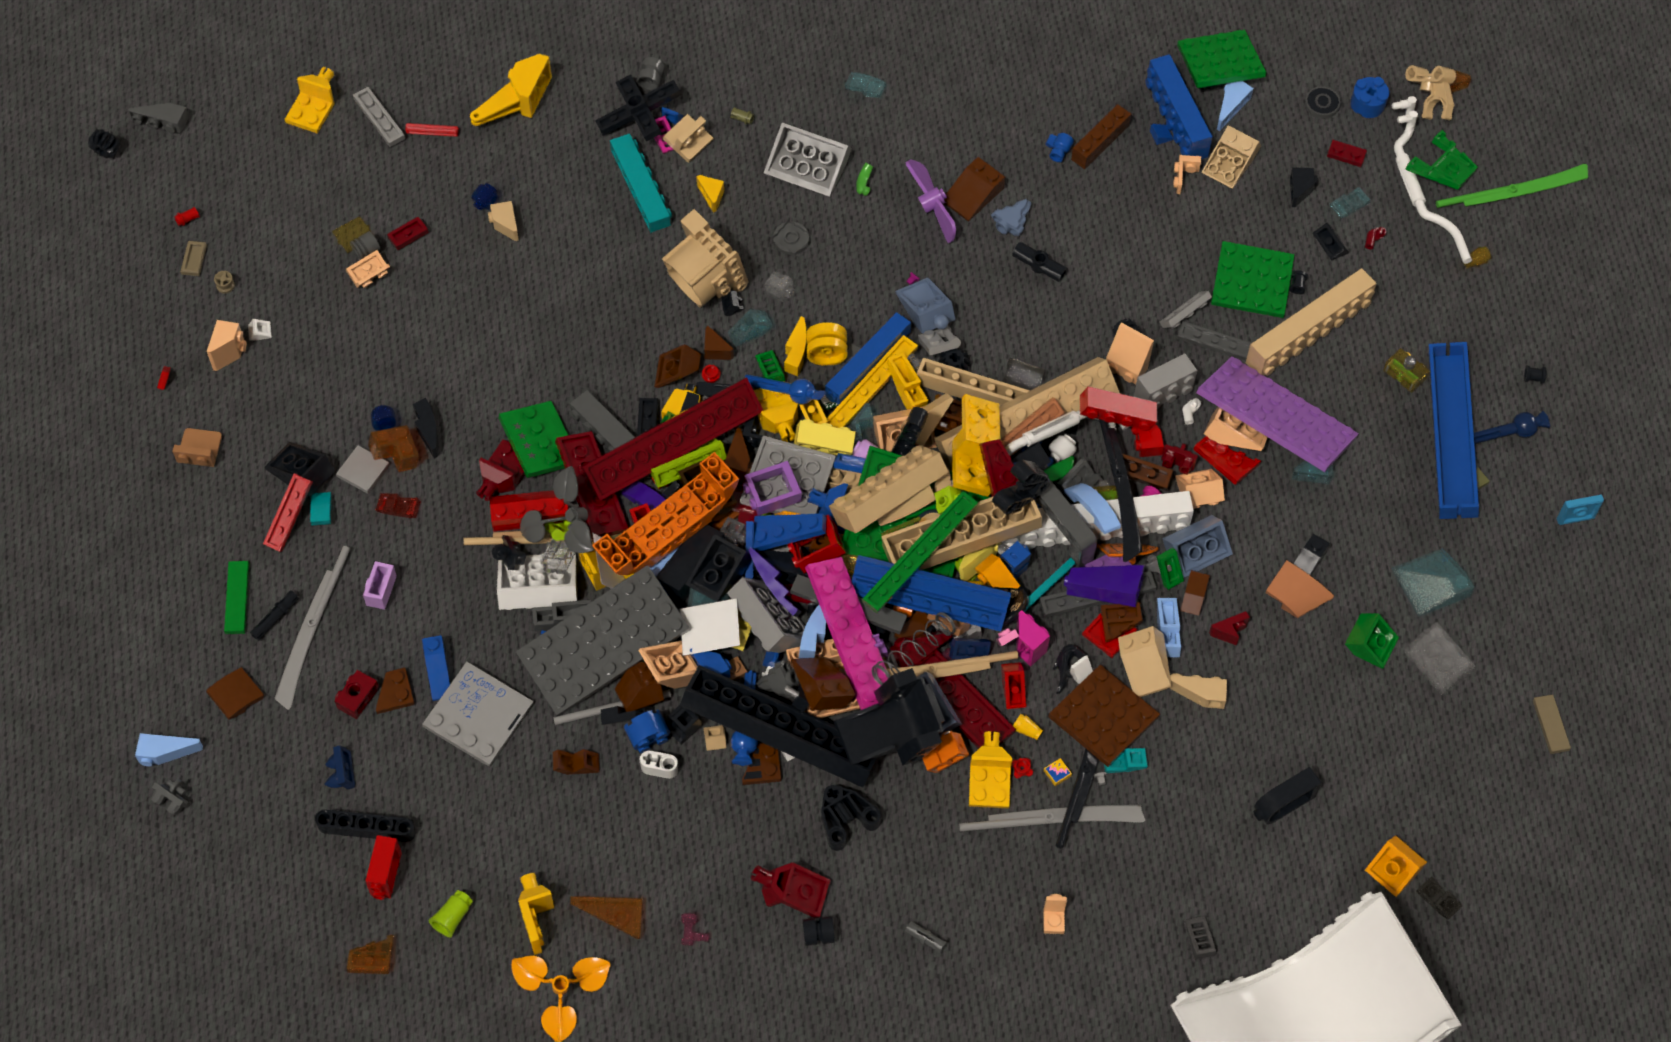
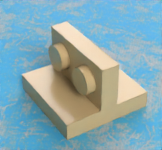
M687 114L663 136V140L689 163L713 140V137L705 131L704 125L706 120L702 116L695 121Z

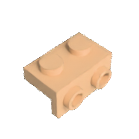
M378 250L346 268V272L357 288L361 286L365 288L373 283L372 279L378 276L380 279L387 275L390 265L385 263Z

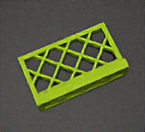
M714 438L677 459L651 469L652 473L650 475L653 477L655 485L660 488L678 480V471L706 459L713 452L722 461L725 460L726 453L721 440L718 441Z

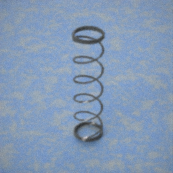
M939 612L936 614L935 620H929L926 623L925 631L917 630L914 632L913 641H903L900 651H891L888 655V662L879 661L874 665L871 672L877 683L883 684L877 675V668L881 669L888 679L891 677L884 667L878 665L880 663H888L893 674L896 673L891 666L898 673L900 672L897 667L889 662V657L894 652L901 653L905 663L913 667L912 660L902 652V646L905 642H912L916 651L921 656H926L925 650L918 643L914 642L917 632H925L931 644L938 646L937 639L927 632V625L930 622L935 621L946 636L953 634L956 627L950 616ZM938 615H942L949 620L953 628L952 632L938 620ZM928 634L935 639L937 645L930 640ZM916 645L923 650L924 655L919 652ZM903 655L911 661L912 665L905 660Z

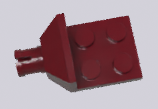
M502 439L489 460L479 459L483 484L476 494L481 499L486 496L484 500L489 501L495 491L499 493L514 491L524 477L525 473L510 442Z
M793 862L769 871L759 865L753 869L752 873L756 876L751 875V880L763 885L762 893L766 906L772 907L783 903L815 919L820 917L830 879Z

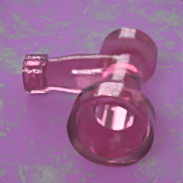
M686 913L681 915V922L685 924L684 937L681 939L682 945L690 946L693 945L694 941L708 942L709 934L692 932L693 925L697 923L698 916L695 914Z

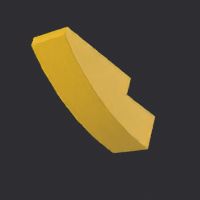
M802 316L785 345V354L788 356L784 362V371L797 377L802 369L806 353L805 318Z
M904 352L888 357L887 363L894 384L906 409L926 406L929 400L920 387L921 380Z

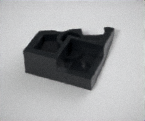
M619 706L600 709L601 724L631 721L634 717L652 710L654 713V708L646 706L630 712H626L623 707Z

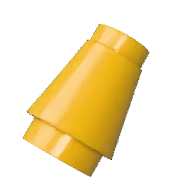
M1020 714L1013 725L1016 732L1036 740L1043 731L1027 715Z

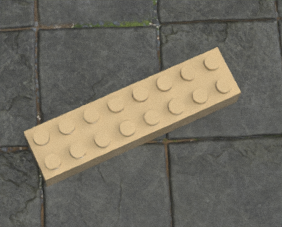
M1361 268L1250 344L1246 364L1250 368L1257 370L1260 375H1270L1277 366L1285 365L1290 357L1293 355L1295 357L1298 356L1303 348L1306 346L1311 347L1319 337L1328 335L1332 328L1340 327L1345 319L1348 317L1350 319L1353 318L1358 310L1361 308L1366 309L1372 302L1371 299L1375 293L1374 290L1377 283Z
M993 497L979 501L977 507L918 570H924L1041 528L1042 516L1035 500L1009 515H1005L992 502ZM939 516L881 536L882 546L889 563L895 564Z

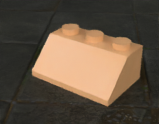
M912 409L872 416L874 432L880 449L891 452L894 442L902 429V423L907 419ZM934 430L924 444V447L929 449L937 447L934 440Z

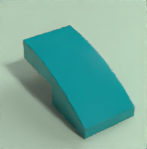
M331 492L313 493L311 495V526L331 524Z
M1145 748L1125 749L1109 767L1104 764L1106 773L1130 772L1148 767Z

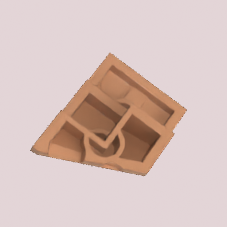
M1287 560L1266 590V594L1282 603L1281 608L1297 618L1318 608L1319 605L1331 601L1334 597L1322 584Z

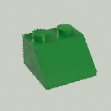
M1361 613L1345 645L1354 656L1383 669L1399 637L1379 613Z

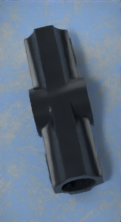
M1020 242L1013 251L1012 256L1031 266L1032 271L1039 274L1043 273L1058 282L1064 278L1067 272V267L1049 258L1048 254L1043 250H1035Z

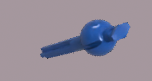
M748 374L745 375V378L748 379L752 387L789 394L792 401L799 405L807 404L813 399L820 400L825 395V391L816 390L812 382L807 379H797L793 383H787Z
M751 670L746 672L744 685L755 690L757 673H753ZM735 731L731 737V745L737 755L732 760V763L741 766L753 764L749 754L756 750L758 741Z

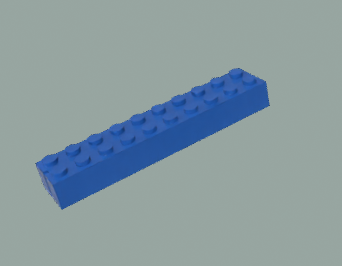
M1467 342L1450 343V356H1446V343L1429 344L1439 519L1457 518V515H1461V518H1476L1479 515Z

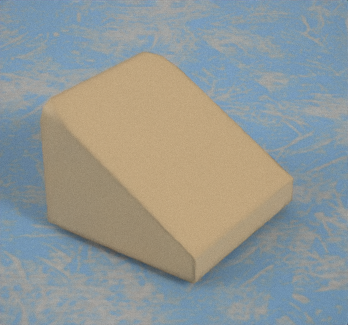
M723 725L704 728L707 751L726 748Z

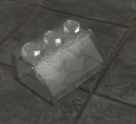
M1438 622L1423 631L1403 651L1441 696L1470 677L1476 667Z

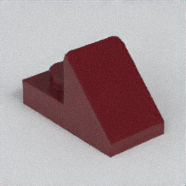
M1245 611L1212 624L1209 634L1217 639L1237 645L1239 640L1237 632L1247 627L1250 617Z

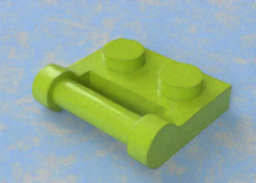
M567 520L558 523L549 522L544 523V527L547 532L551 533V537L554 540L560 541L564 540L565 533L569 530L568 526L572 523Z

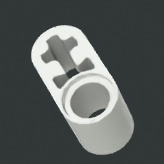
M645 751L640 756L641 770L645 774L670 779L674 778L678 773V762L673 755ZM668 764H671V765L674 766V767L671 768V769H666V768H664V767H665L666 765H668Z

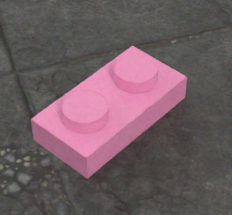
M1006 628L998 633L999 637L996 641L999 646H1003L1019 635L1015 629L1010 630Z

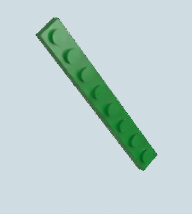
M962 491L863 597L862 602L875 613H878L977 507L978 502Z

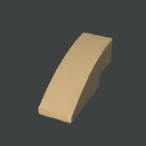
M930 485L878 518V524L882 526L891 523L933 502L935 496Z

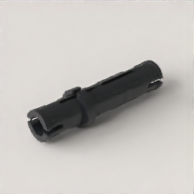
M290 590L282 600L274 604L275 607L250 631L251 636L259 641L283 615L288 613L290 607L299 600V597Z

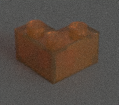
M407 425L371 432L368 445L374 460L393 457L398 472L417 467L419 454Z

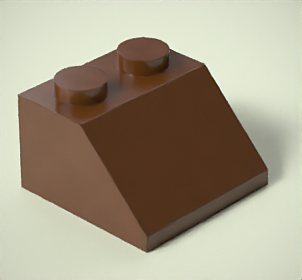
M645 661L630 667L615 687V692L626 712L664 700L661 684L657 683Z

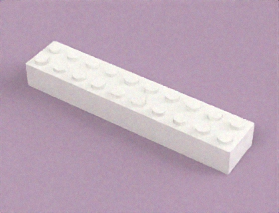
M1189 491L1133 497L1140 536L1154 532L1164 534L1171 530L1179 531L1190 526L1194 510ZM1118 499L1106 500V502L1117 516L1121 528L1106 534L1094 524V517L1081 503L1071 505L1093 531L1096 539L1123 538ZM1038 508L1042 516V527L1002 541L1001 550H1007L1017 541L1026 545L1028 549H1033L1036 546L1051 547L1061 543L1070 545V542L1042 508Z

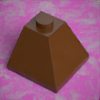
M684 344L659 355L654 387H662L697 371L700 366L701 354Z

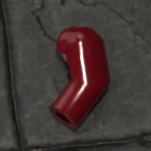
M1379 227L1370 230L1367 233L1365 248L1372 250L1375 241L1382 239L1386 235V229Z

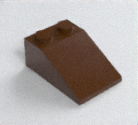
M977 157L965 168L946 193L947 198L944 199V204L969 222L1004 189L1005 176Z
M826 657L791 660L812 711L845 709L855 696L849 679Z

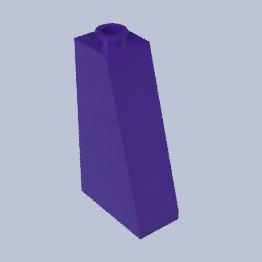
M1144 566L1071 568L1069 575L1065 576L1064 586L1067 587V595L1136 607L1144 578Z

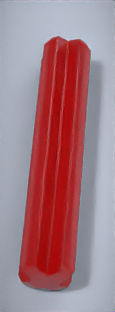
M407 123L405 127L407 134L457 137L459 133L458 126Z

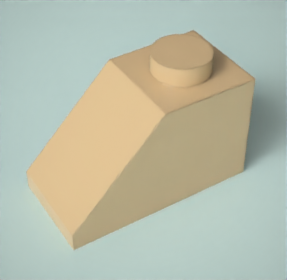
M512 201L490 204L491 212H488L489 222L494 224V229L514 241H518Z

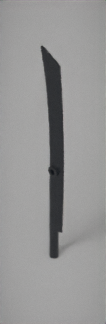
M1099 419L1119 502L1123 535V562H1127L1142 552L1137 515L1115 428H1109L1107 422Z
M1086 748L1055 846L1060 849L1064 846L1071 822L1077 823L1098 764L1099 759Z

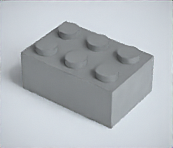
M1183 354L1137 377L1134 397L1157 402L1158 409L1162 404L1166 402L1171 403L1178 396L1186 395L1193 390L1197 369L1187 355Z

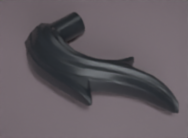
M1068 644L1064 646L1057 657L1053 670L1058 668L1060 672V682L1056 694H1060L1065 689L1068 679L1073 678L1069 671L1071 659L1074 656L1079 659L1086 656L1076 645Z

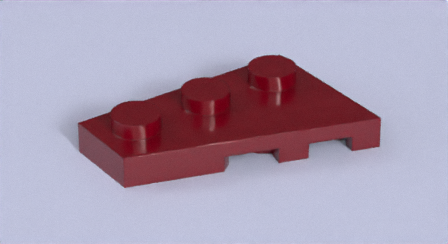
M1000 439L980 443L991 495L994 497L998 491L1016 485V482L1019 480L1010 472L1014 465Z

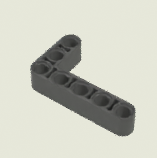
M1050 480L1049 487L1035 500L1070 542L1068 559L1072 558L1075 561L1073 568L1083 567L1094 559L1097 545L1096 536Z

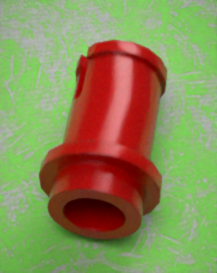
M193 207L183 213L178 212L174 218L178 226H185V223L199 218V214L196 208Z

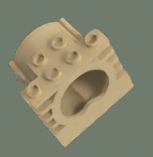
M693 209L680 221L686 238L666 254L662 260L667 268L668 275L700 308L715 295L718 298L727 295L731 288L733 291H743L747 287L748 279L739 254L733 251L732 247L714 229H711L709 223Z

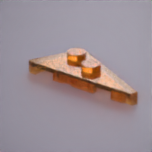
M570 897L571 905L636 939H640L642 899Z

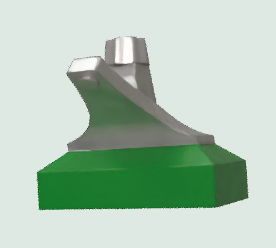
M1173 548L1157 557L1153 554L1149 555L1147 559L1149 563L1143 565L1144 572L1151 571L1161 574L1163 585L1167 590L1184 581L1177 551Z

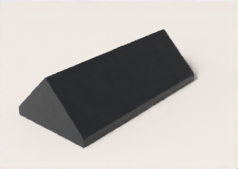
M708 524L682 543L656 576L659 583L679 604H682L693 591L692 588L685 584L713 535L716 534L725 539L724 533Z

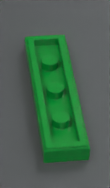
M248 561L228 562L225 634H245L249 575Z

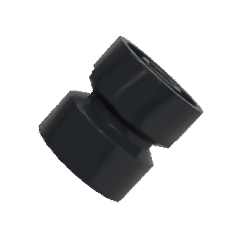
M832 916L820 917L819 921H816L815 918L803 919L805 946L817 945L819 941L823 944L835 942Z

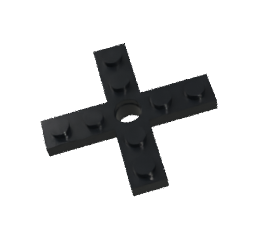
M631 74L615 82L626 104L595 120L602 135L604 136L633 120L636 121L646 142L662 134L651 111L682 95L676 82L672 80L643 96Z

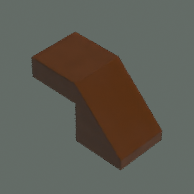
M1191 570L1180 611L1200 615L1209 574Z
M582 749L574 754L555 750L553 751V771L567 775L598 773L599 754L586 749Z

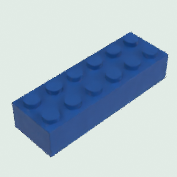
M1170 54L1150 60L1145 83L1147 88L1152 91L1154 102H1157L1159 105L1160 114L1165 116L1167 127L1169 130H1172L1174 141L1180 146L1181 155L1201 156V159L1208 157L1212 135Z

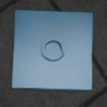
M1596 495L1565 501L1557 517L1558 524L1563 525L1594 519L1604 501L1603 496Z

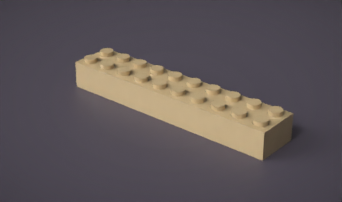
M1097 357L999 406L1000 439L1052 397L1056 399L1065 412L1064 414L1071 411L1080 410V394L1088 386L1120 394L1107 360ZM962 425L934 438L946 468L950 472H952V440L962 429Z

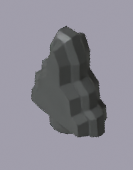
M781 660L776 662L774 668L769 670L768 675L761 677L756 685L760 691L767 693L775 692L778 695H785L787 698H794L784 692V688L788 685L797 691L800 682L789 662Z

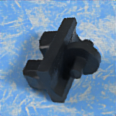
M503 535V544L493 547L492 556L496 560H503L508 570H514L515 565H524L526 554L520 551L519 542L511 541L508 535Z

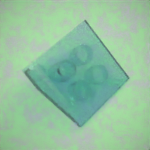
M1443 548L1392 567L1393 573L1418 617L1470 598L1474 590V586L1466 572Z

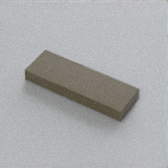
M1547 695L1534 698L1533 704L1550 754L1570 751L1571 747L1554 696Z

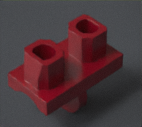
M1183 443L1181 448L1166 444L1161 458L1162 466L1172 468L1173 464L1180 466V473L1187 475L1191 470H1194L1198 455L1185 450L1187 444Z

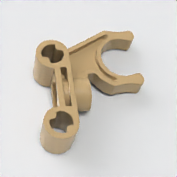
M1409 66L1405 73L1406 79L1421 84V91L1431 92V95L1424 102L1422 118L1431 120L1433 118L1434 106L1441 101L1443 104L1441 118L1451 120L1454 102L1450 84L1456 78L1455 71L1446 67L1436 66L1432 74H1429V71L1425 68Z

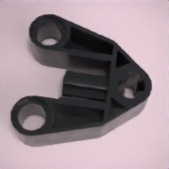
M1020 460L1015 463L1010 472L1019 481L1016 482V485L1002 489L994 495L992 502L1005 515H1009L1026 506L1049 487L1050 480L1048 475L1035 462Z
M830 785L824 791L821 820L829 847L832 850L840 851L846 846V832L833 811L837 813L844 824H849L854 817L845 804H847L863 827L869 831L879 828L881 813L856 791L837 785ZM871 816L875 817L877 820L870 822L867 820V818ZM838 836L841 837L842 840L836 842L833 840V838Z

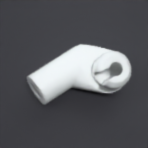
M1197 398L1190 400L1183 407L1182 411L1186 425L1194 423L1193 414L1201 406V401Z

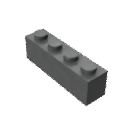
M588 390L570 403L571 416L576 421L579 420L587 432L592 431L595 440L600 445L603 444L607 447L608 452L635 438Z

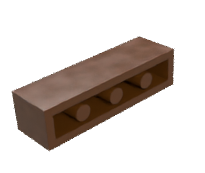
M1117 104L1073 147L1071 160L1083 169H1086L1130 126L1131 113Z

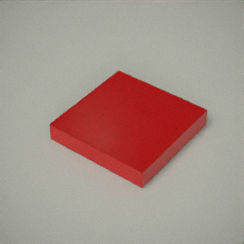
M1100 613L1082 632V635L1113 658L1120 651L1118 637L1105 643ZM1134 627L1118 637L1137 632V629Z

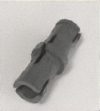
M913 921L909 923L905 930L906 933L920 940L922 945L926 944L939 953L943 951L947 944L946 941L932 934L931 930H925Z

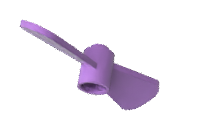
M908 160L906 162L907 168L925 193L918 197L925 212L928 213L934 210L947 242H953L956 226L954 220L943 206L945 203L944 199L947 198L943 189L934 188L928 170L923 164L914 160Z

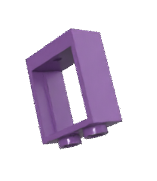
M788 461L745 475V483H742L745 494L749 493L750 506L752 510H756L758 516L801 502L802 492ZM782 474L789 493L761 502L754 483Z

